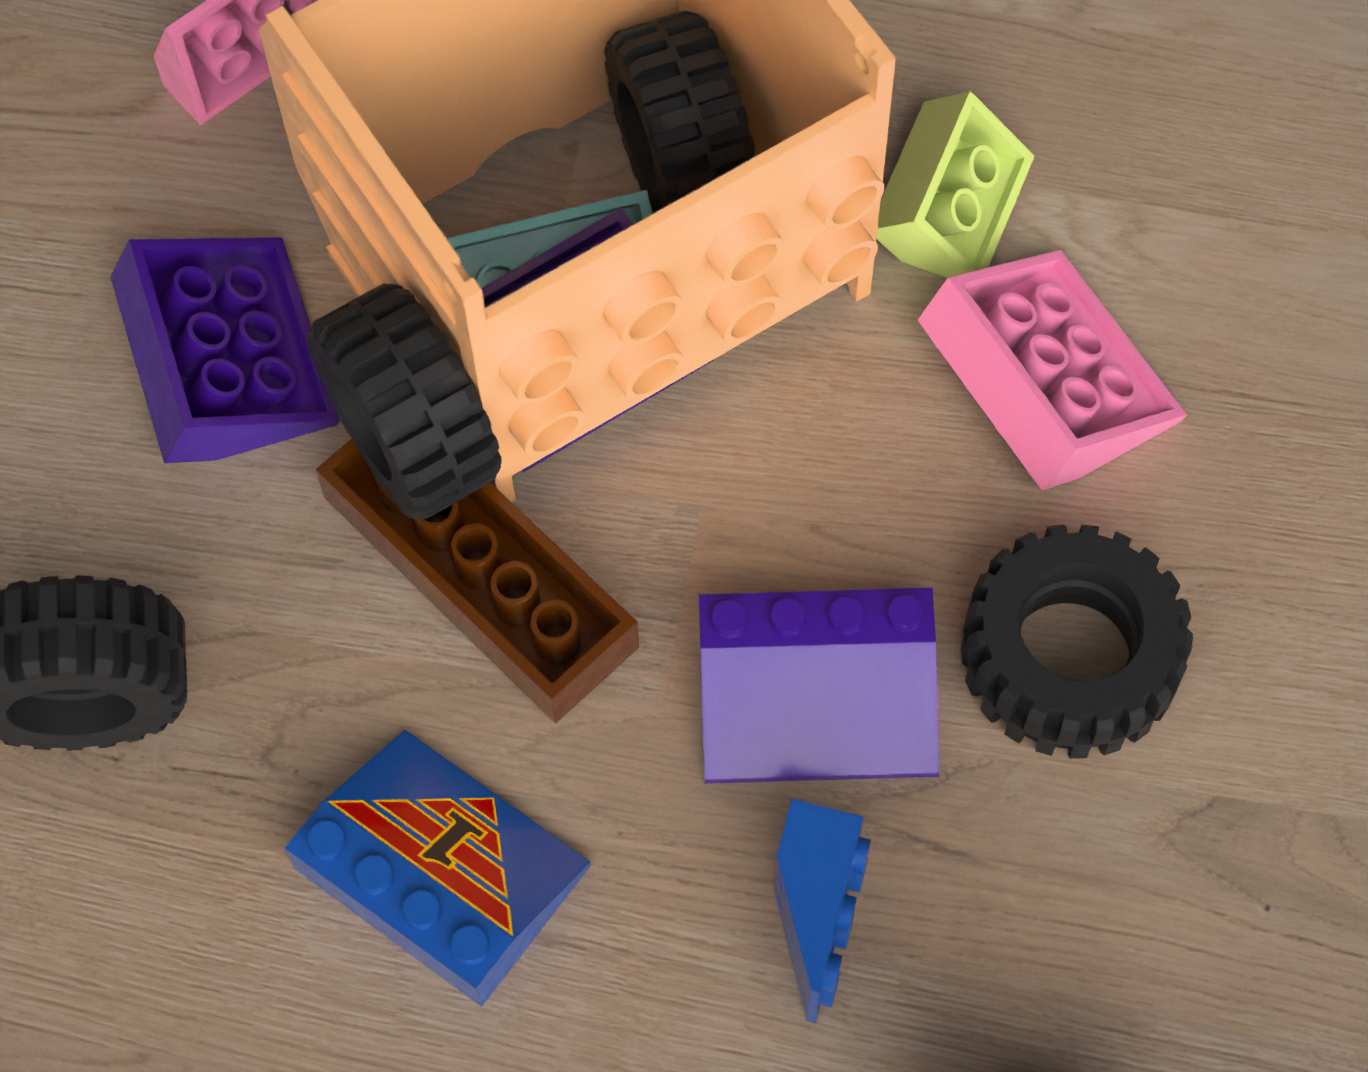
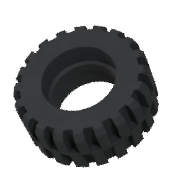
M681 11L616 31L607 41L604 49L606 57L605 71L608 76V88L614 105L613 110L616 122L619 125L622 135L621 139L628 154L635 179L639 183L640 191L647 190L653 214L754 158L753 138L749 132L747 124L749 121L738 93V85L730 71L729 61L725 52L721 50L713 29H709L708 22L704 17L693 12Z
M381 284L312 323L306 335V341L309 344L310 356L315 362V369L324 384L326 393L335 407L345 430L355 443L359 454L370 467L378 483L386 490L388 497L394 504L398 505L403 514L408 515L409 518L427 519L489 484L496 478L501 468L502 456L498 452L500 447L497 437L492 432V424L487 412L483 409L478 399L480 397L474 385L465 374L464 367L459 358L448 345L446 337L438 325L436 326L431 320L424 306L416 302L414 295L408 289H404L399 284Z
M1064 524L1050 526L1046 528L1045 536L1042 539L1038 540L1036 534L1030 532L1015 540L1012 553L1008 549H1002L990 560L988 573L980 574L973 589L964 624V636L961 645L962 665L968 667L965 680L971 695L976 697L983 696L980 710L991 723L998 721L1000 718L1007 723L1004 735L1019 744L1024 736L1038 742L1035 749L1036 752L1052 756L1055 747L1068 749L1069 759L1087 758L1091 747L1095 746L1099 747L1101 754L1107 755L1120 751L1125 738H1128L1129 741L1137 742L1149 733L1153 721H1160L1170 707L1188 665L1186 662L1192 651L1193 633L1187 629L1192 617L1188 601L1183 598L1175 600L1180 584L1173 573L1167 570L1161 574L1156 569L1160 558L1147 547L1143 548L1140 553L1129 547L1132 538L1116 531L1113 539L1098 535L1099 526L1081 524L1079 533H1067V527ZM1072 603L1090 607L1105 615L1120 630L1128 646V662L1120 671L1102 679L1081 681L1064 678L1044 668L1030 654L1021 636L1023 621L1033 612L1053 604Z
M75 575L74 579H59L58 576L40 577V581L29 583L22 580L9 583L6 589L0 590V740L5 745L15 747L27 745L33 746L37 750L66 748V751L83 750V747L98 746L99 748L113 747L118 742L127 741L131 743L142 740L145 734L148 733L157 734L164 730L168 723L172 724L178 718L187 702L185 621L178 609L163 594L156 595L151 588L140 584L136 586L127 585L125 580L109 578L105 581L93 579V576Z

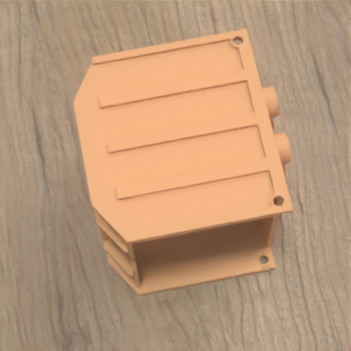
M318 0L291 15L281 6L266 14L267 21L258 28L294 164L331 243L326 247L329 257L357 297L384 283L399 284L404 289H408L414 295L416 302L422 304L427 310L431 320L436 326L438 325L453 353H456L464 367L465 374L474 385L480 397L478 399L483 409L487 412L492 424V432L497 437L500 447L498 452L502 456L501 468L491 483L511 502L516 500L512 475L845 283L849 286V294L856 302L871 294L874 257L878 251L876 239L880 201L884 192L883 173L896 57L850 0ZM681 11L693 12L704 17L708 22L709 29H713L718 44L721 50L725 52L729 61L730 71L738 85V93L749 121L747 122L749 132L753 138L754 158L484 308L482 289L474 278L470 279L461 266L460 258L422 204L473 177L484 161L509 141L538 129H560L611 101L612 98L608 88L609 81L605 71L606 57L604 49L607 41L616 31Z

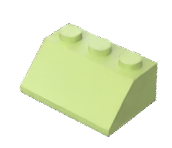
M971 91L924 101L881 198L877 240L901 262L946 278L988 268L1032 164L1034 155Z

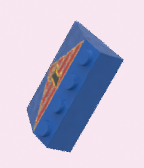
M406 730L401 732L329 795L285 847L295 870L481 1007L591 866L589 860Z

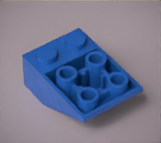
M791 799L777 853L774 892L807 1021L816 1023L820 1005L831 1008L833 1005L843 955L835 954L833 951L834 947L844 950L847 948L857 897L848 895V890L860 893L871 839L860 837L863 816Z

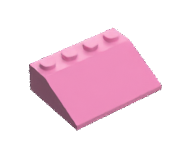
M318 0L204 1L164 29L153 56L163 86L201 126L271 77L258 30L267 21L265 15L281 6L291 15Z
M1062 250L948 277L917 320L1042 491L1082 478L1178 424L1187 415Z

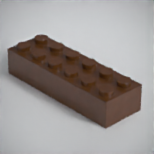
M352 439L315 469L324 498L555 724L639 648L638 622L491 482L427 519H415L403 514L398 505L394 504L388 497L386 490L373 476L370 467L359 454Z

